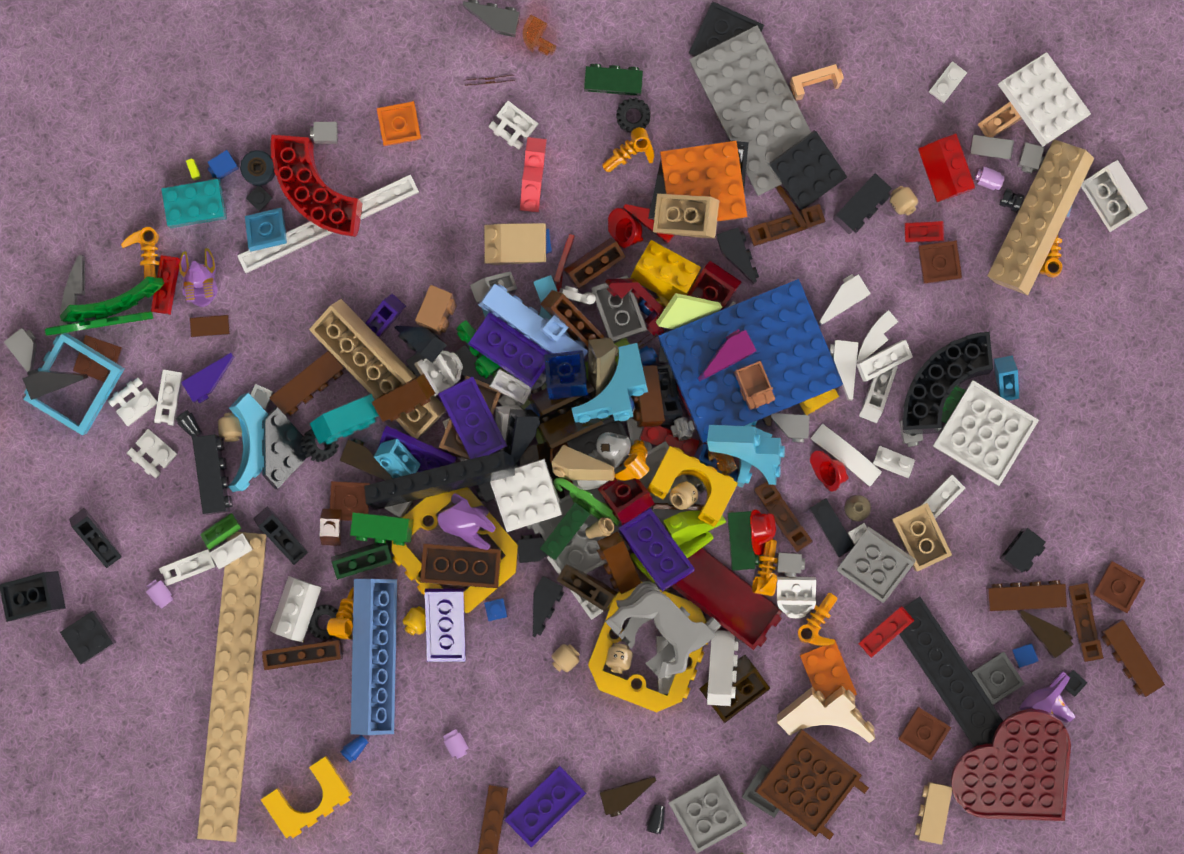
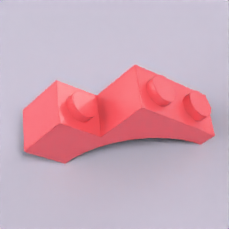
M527 138L521 188V211L539 212L547 139Z

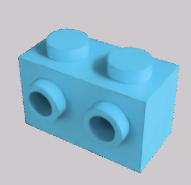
M398 439L381 443L374 455V458L392 478L416 473L420 466V463Z

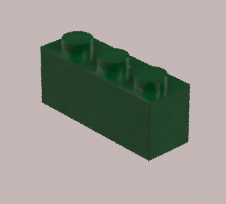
M590 64V66H586L584 92L641 96L643 71L639 70V67L620 69V66L609 65V68H603L600 64Z
M575 502L540 547V550L555 561L590 516V513Z
M751 511L727 513L732 571L756 569L755 565H759L758 555L754 553L751 542Z
M387 541L386 543H374L331 557L337 580L393 563Z

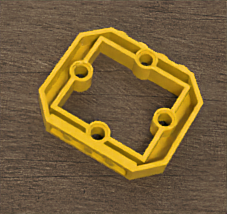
M466 487L426 497L402 518L414 519L413 535L420 528L428 531L435 529L438 526L437 514L452 502L451 498L455 493L465 498L470 507H478L483 504ZM489 512L486 517L495 526V531L478 530L477 533L481 535L488 534L506 555L500 563V587L516 573L518 545ZM430 515L433 517L434 523L431 526H426L423 520L426 516ZM392 540L391 552L394 555L392 559L398 566L402 564L405 567L406 571L404 573L411 581L413 579L416 580L419 584L417 588L423 595H425V589H444L440 584L420 583L421 561L406 544L404 546L394 545ZM470 586L464 591L465 613H470L498 588Z
M635 588L623 594L618 592L611 604L606 620L619 609L616 601L627 599ZM666 591L662 592L678 608L682 606L690 614L688 618L691 621L706 623L701 609L691 601ZM604 622L588 664L600 691L656 713L682 702L683 698L687 699L691 689L688 687L690 680L694 681L698 670L694 668L697 662L701 663L704 652L701 650L703 647L689 654L692 664L683 673L675 674L669 692L665 695L647 688L646 680L640 674H633L627 680L603 670L608 649L613 643L622 641L620 637L617 639L610 638L609 631L611 628ZM634 678H639L642 681V686L639 689H634L631 686V681Z

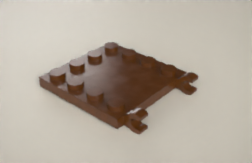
M800 729L754 791L815 837L821 833L830 840L834 833L827 829L825 824L854 786L864 794L869 787L859 780L862 776L859 772L804 730Z

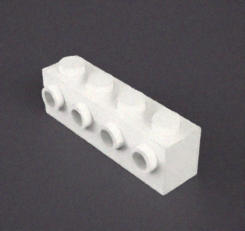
M716 630L714 632L716 636L711 639L707 705L731 706V698L735 699L736 687H732V682L736 683L737 671H733V666L737 667L738 655H734V651H738L739 639H735V636L729 631Z

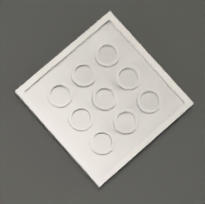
M1047 52L998 84L1042 147L1091 115L1086 105Z
M972 380L933 444V447L997 486H1000L1039 420Z

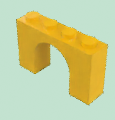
M670 446L647 490L657 497L664 499L675 478L681 475H693L699 478L706 487L707 499L697 518L715 527L738 483L731 476L723 475L717 472L714 467L706 466L700 463L699 459L692 456L689 457L681 449Z
M327 756L309 767L323 790V798L317 809L311 812L295 810L290 806L279 788L261 799L285 838L291 836L293 839L302 833L301 828L306 825L308 828L318 822L316 818L322 814L326 817L334 811V806L337 804L342 806L350 801L349 796L352 793Z

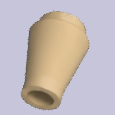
M601 518L586 528V536L589 539L610 536L614 531V524L609 518Z

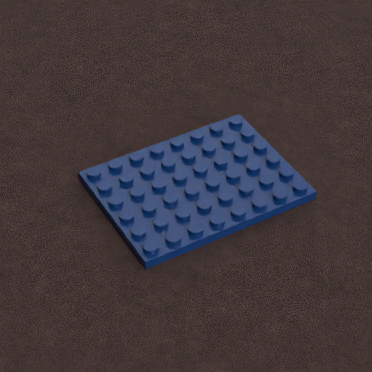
M799 279L658 336L702 443L707 442L709 425L745 426L843 385ZM736 330H740V332L746 330L757 351L749 357L699 382L698 377L721 345L727 340L726 337ZM761 361L771 388L773 387L772 392L775 400L769 404L759 406L757 409L749 410L740 392L741 388L734 371Z

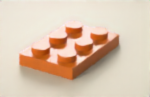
M836 641L832 645L821 646L799 655L812 688L815 691L819 690L825 699L841 686L846 691L850 690L854 696L857 695Z

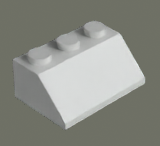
M1118 160L1083 181L1081 185L1109 232L1148 209Z
M288 576L270 631L288 639L303 642L321 587Z

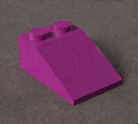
M736 330L726 337L727 340L721 345L698 377L699 382L749 357L757 351L746 330L743 332Z

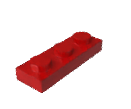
M161 255L157 278H163L164 285L153 295L151 312L171 315L181 258Z
M661 426L643 427L639 440L655 446L667 442L669 447L679 448L689 457H694L699 441L693 438L680 441L678 436L673 437L672 430Z
M901 606L858 644L872 658L907 628L914 619Z

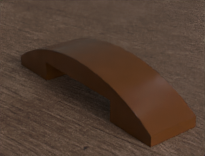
M820 204L799 211L807 226L802 228L793 214L747 228L753 247L825 223Z
M766 481L754 489L767 511L774 515L775 523L796 552L813 542L783 500L775 485H770Z
M1088 583L1069 586L1070 603L1083 660L1088 662L1104 659L1092 612V601Z

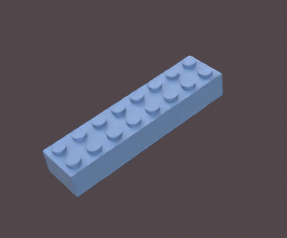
M354 579L351 734H394L397 579Z

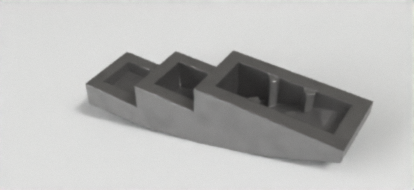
M78 255L69 274L63 294L60 315L69 305H77V295H85V257L82 255ZM60 318V320H59V325H67V324H69V322H63V321H61V318Z

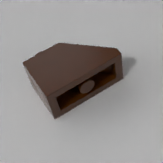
M322 509L320 516L321 545L341 546L342 510Z

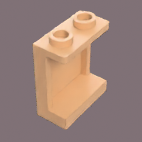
M834 64L792 77L789 84L795 101L803 99L805 94L803 87L828 79H832L834 88L838 89L842 79H844L841 68L837 69V65Z

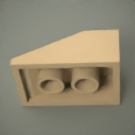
M657 194L653 232L715 239L719 200L706 196Z
M545 223L484 225L486 264L509 265L546 262Z
M928 503L892 519L905 552L916 559L912 566L914 571L918 572L952 555Z

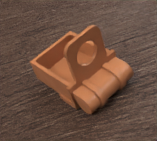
M761 361L734 371L741 388L740 392L749 410L757 409L759 406L769 404L775 400L772 392L773 387L771 388Z

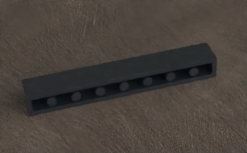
M501 451L365 485L366 504L377 510L515 476L514 460L511 455Z

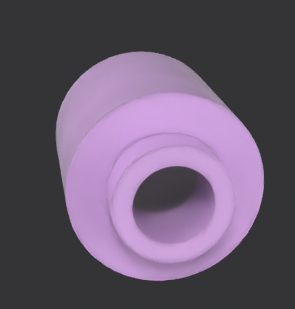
M983 166L982 169L977 170L974 179L977 180L976 184L991 190H1000L1004 176L998 171Z
M155 579L146 586L149 589L146 593L155 605H159L161 609L174 600L171 597V592L161 580L157 582Z
M457 729L443 736L445 740L443 742L451 757L456 756L459 759L467 754L466 750L469 748Z

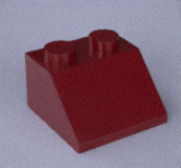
M709 261L687 293V296L719 302L722 306L721 310H723L742 282L712 261Z
M614 478L613 481H608L598 488V491L622 525L655 504L649 491L639 479L633 478L623 481Z

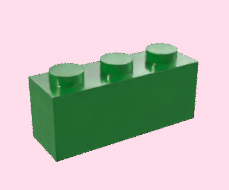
M353 512L350 536H356V540L360 541L375 538L374 542L386 543V540H393L394 545L404 546L405 542H411L414 519Z

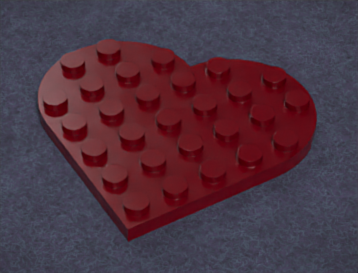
M1040 709L1021 710L1008 716L998 726L992 744L976 746L965 752L956 762L951 774V787L957 803L969 814L980 818L1065 821L1071 741L1066 727L1055 715Z

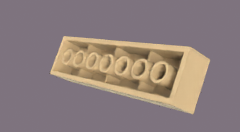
M1055 139L1053 140L988 274V277L996 284L1025 295L1029 294L1094 160V157L1085 149Z
M342 299L333 303L309 329L375 399L416 378L410 369ZM431 396V401L423 406H420V404L415 405L416 409L408 414L405 412L400 413L401 417L396 419L412 437L418 439L445 413L444 405L436 396Z

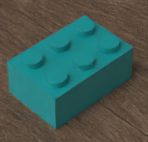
M219 179L161 188L167 226L170 229L227 219Z
M372 394L326 412L309 423L318 443L326 442L327 445L331 444L342 436L345 438L355 431L364 430L377 422L376 418L379 415L372 404V401H374Z

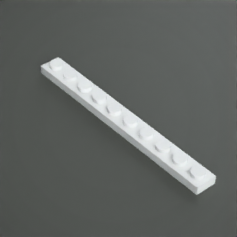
M406 176L359 198L363 203L361 220L419 193L412 176ZM310 221L287 232L286 244L252 252L248 250L238 255V258L245 273H249L333 232L325 230Z

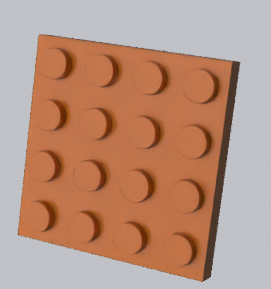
M737 141L660 152L666 194L706 196L719 200L717 222L747 217Z

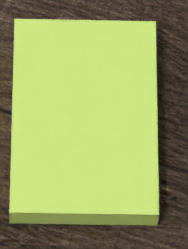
M675 293L656 323L659 327L676 329L721 310L722 306L719 302Z

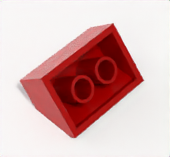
M957 134L918 148L936 202L975 189Z

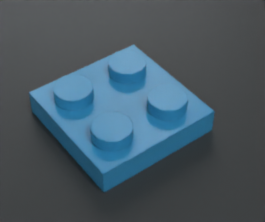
M282 208L245 216L247 242L250 252L287 243L284 211Z

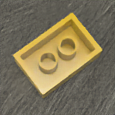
M651 240L630 278H634L640 285L671 300L675 293L687 295L701 267Z

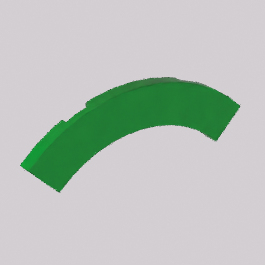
M147 276L131 290L106 301L86 305H69L60 315L61 321L82 322L85 321V318L92 317L101 319L128 310L138 305L139 300L144 297L149 298L164 285L163 278Z
M148 311L48 327L45 329V333L48 336L153 319V313Z

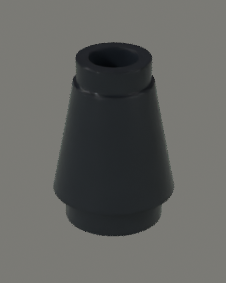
M188 409L175 418L177 420L176 424L191 437H196L202 433L193 413H190Z
M653 806L645 825L647 826L646 831L661 834L662 830H664V806Z

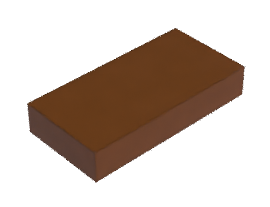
M229 315L190 318L191 337L230 334Z

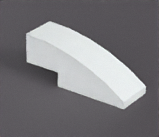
M889 310L869 330L859 349L857 363L869 357L888 341L884 333L898 322Z

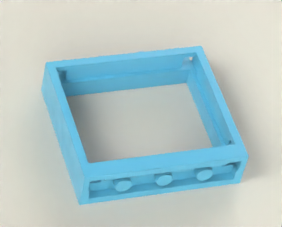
M68 333L58 335L53 341L55 346L51 352L48 351L43 359L45 363L42 368H38L39 372L50 370L65 343L111 370L82 422L79 425L40 400H31L27 389L24 392L26 396L23 400L77 433L85 435L97 418L125 368Z

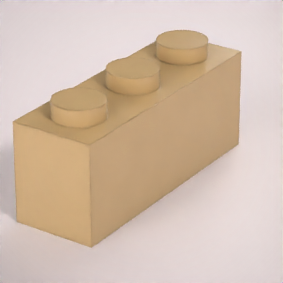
M928 782L927 786L924 785L922 797H925L924 805H920L918 814L921 816L920 824H916L915 835H918V840L942 845L952 794L951 786Z

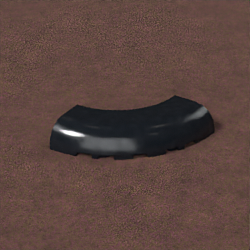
M990 331L975 333L954 340L936 351L923 364L915 375L906 395L902 417L903 433H938L942 428V412L949 394L966 380L991 373L993 370Z

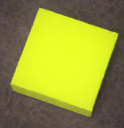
M194 159L186 160L192 179L194 181L201 179L196 161Z

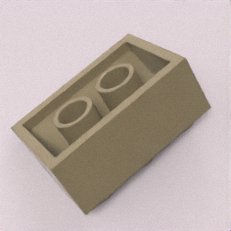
M611 338L588 340V380L594 387V391L589 394L591 399L598 396L608 386L617 369L615 356H618V347L614 345Z

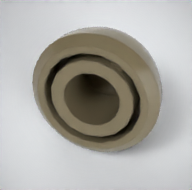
M853 495L847 499L844 511L846 516L852 521H863L870 515L871 504L866 497Z

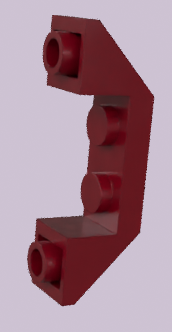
M634 278L607 279L605 281L609 286L607 290L614 297L618 295L622 299L630 290L638 299L642 297L646 301L644 305L652 312L644 320L648 324L646 329L653 336L656 333L658 335L664 334V327H659L656 323L664 308Z

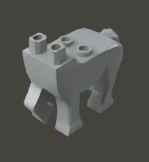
M650 581L640 583L627 599L617 600L619 609L605 621L632 649L639 627L649 620H654L657 629L669 643L645 664L660 679L672 674L683 673L687 668L689 654L700 649L716 636L714 632L721 626L713 617L705 624L703 622L695 623L688 618L690 614L682 606L678 608L664 593L660 592L657 585ZM627 618H630L624 631L621 634H619L622 630L624 621ZM675 657L674 662H669L671 659Z

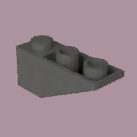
M477 0L463 1V7L495 33L516 37L520 12H517L516 8L505 7V9H502L493 3L482 5Z

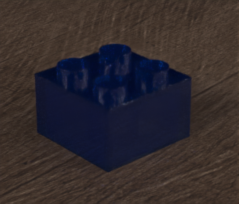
M583 350L544 354L549 399L588 395Z

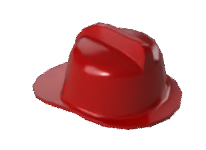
M616 208L609 214L608 232L619 246L626 248L643 241L641 224L633 219L623 208Z
M819 450L811 454L810 463L815 475L829 491H836L840 484L849 479L846 468L841 461L831 459L826 453Z
M754 509L750 514L751 542L754 553L760 556L764 552L765 543L772 540L775 536L776 524L773 514H761L759 510Z

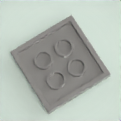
M868 526L838 566L837 571L884 603L913 566L916 559Z
M719 774L668 802L696 853L703 851L747 826Z

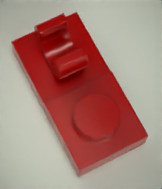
M943 221L905 223L906 243L944 241Z

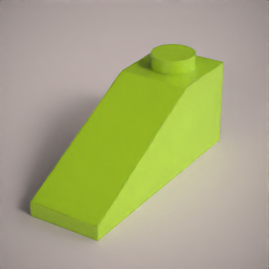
M692 510L680 512L663 520L665 529L676 544L681 545L726 523L725 518L722 515L719 522L713 527L697 518L700 511Z

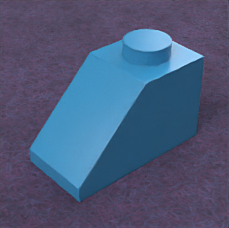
M1013 355L994 359V372L999 396L1007 401L1019 399L1018 369Z

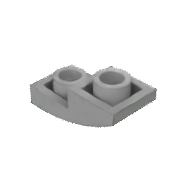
M973 135L970 154L1011 159L1014 140Z

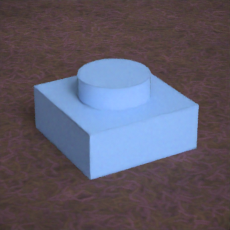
M553 315L541 331L556 343L569 327Z

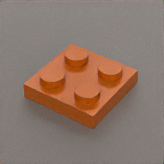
M414 101L376 108L384 147L421 140Z

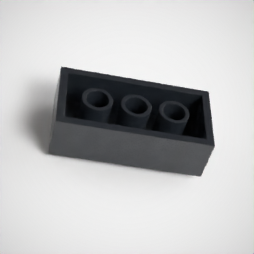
M216 434L192 437L202 513L204 515L230 512V507H233L232 497L227 493L230 482L229 477H226L224 472L227 469L226 458L222 457V450H225L224 440Z

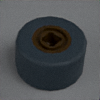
M260 150L250 151L241 160V174L250 184L262 186L268 184L274 178L273 160L266 152Z

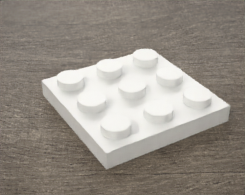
M545 459L514 468L515 476L490 482L507 532L563 514Z

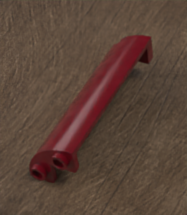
M699 549L687 558L695 568L694 572L671 587L711 618L713 617L720 625L752 650L757 646L761 647L767 640L765 635L771 626L776 627L781 621L782 617L780 615L782 610L764 595L753 593L752 586L705 549Z

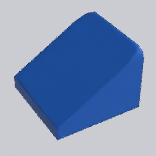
M1032 643L1012 650L1019 668L1038 662Z

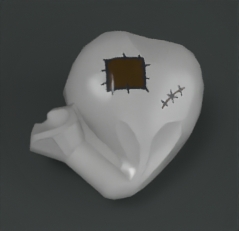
M611 432L602 433L596 442L597 450L594 449L588 456L613 466L615 470L630 452V439L627 436Z

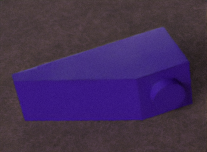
M391 294L381 302L365 324L380 338L405 309L406 305L395 295Z
M232 353L181 382L192 402L196 403L198 401L200 404L209 399L208 395L213 392L235 358Z

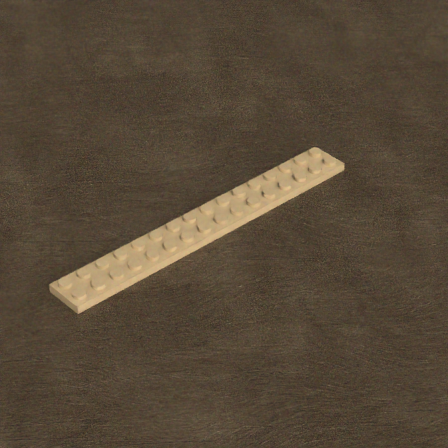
M236 532L227 538L228 542L244 533L253 550L224 567L197 839L236 842L267 540L265 534Z

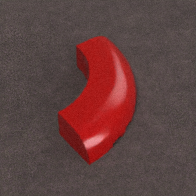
M271 135V158L273 160L274 172L284 195L294 208L306 219L325 230L340 235L356 237L360 227L363 203L358 198L344 196L333 191L324 183L315 165L313 141L308 137Z

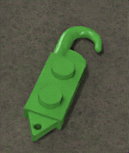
M556 478L553 481L557 490L563 491L560 485L570 491L569 494L573 499L572 501L576 502L597 519L609 518L615 526H618L620 523L613 515V510L606 503L594 498L590 492L579 489L563 478Z

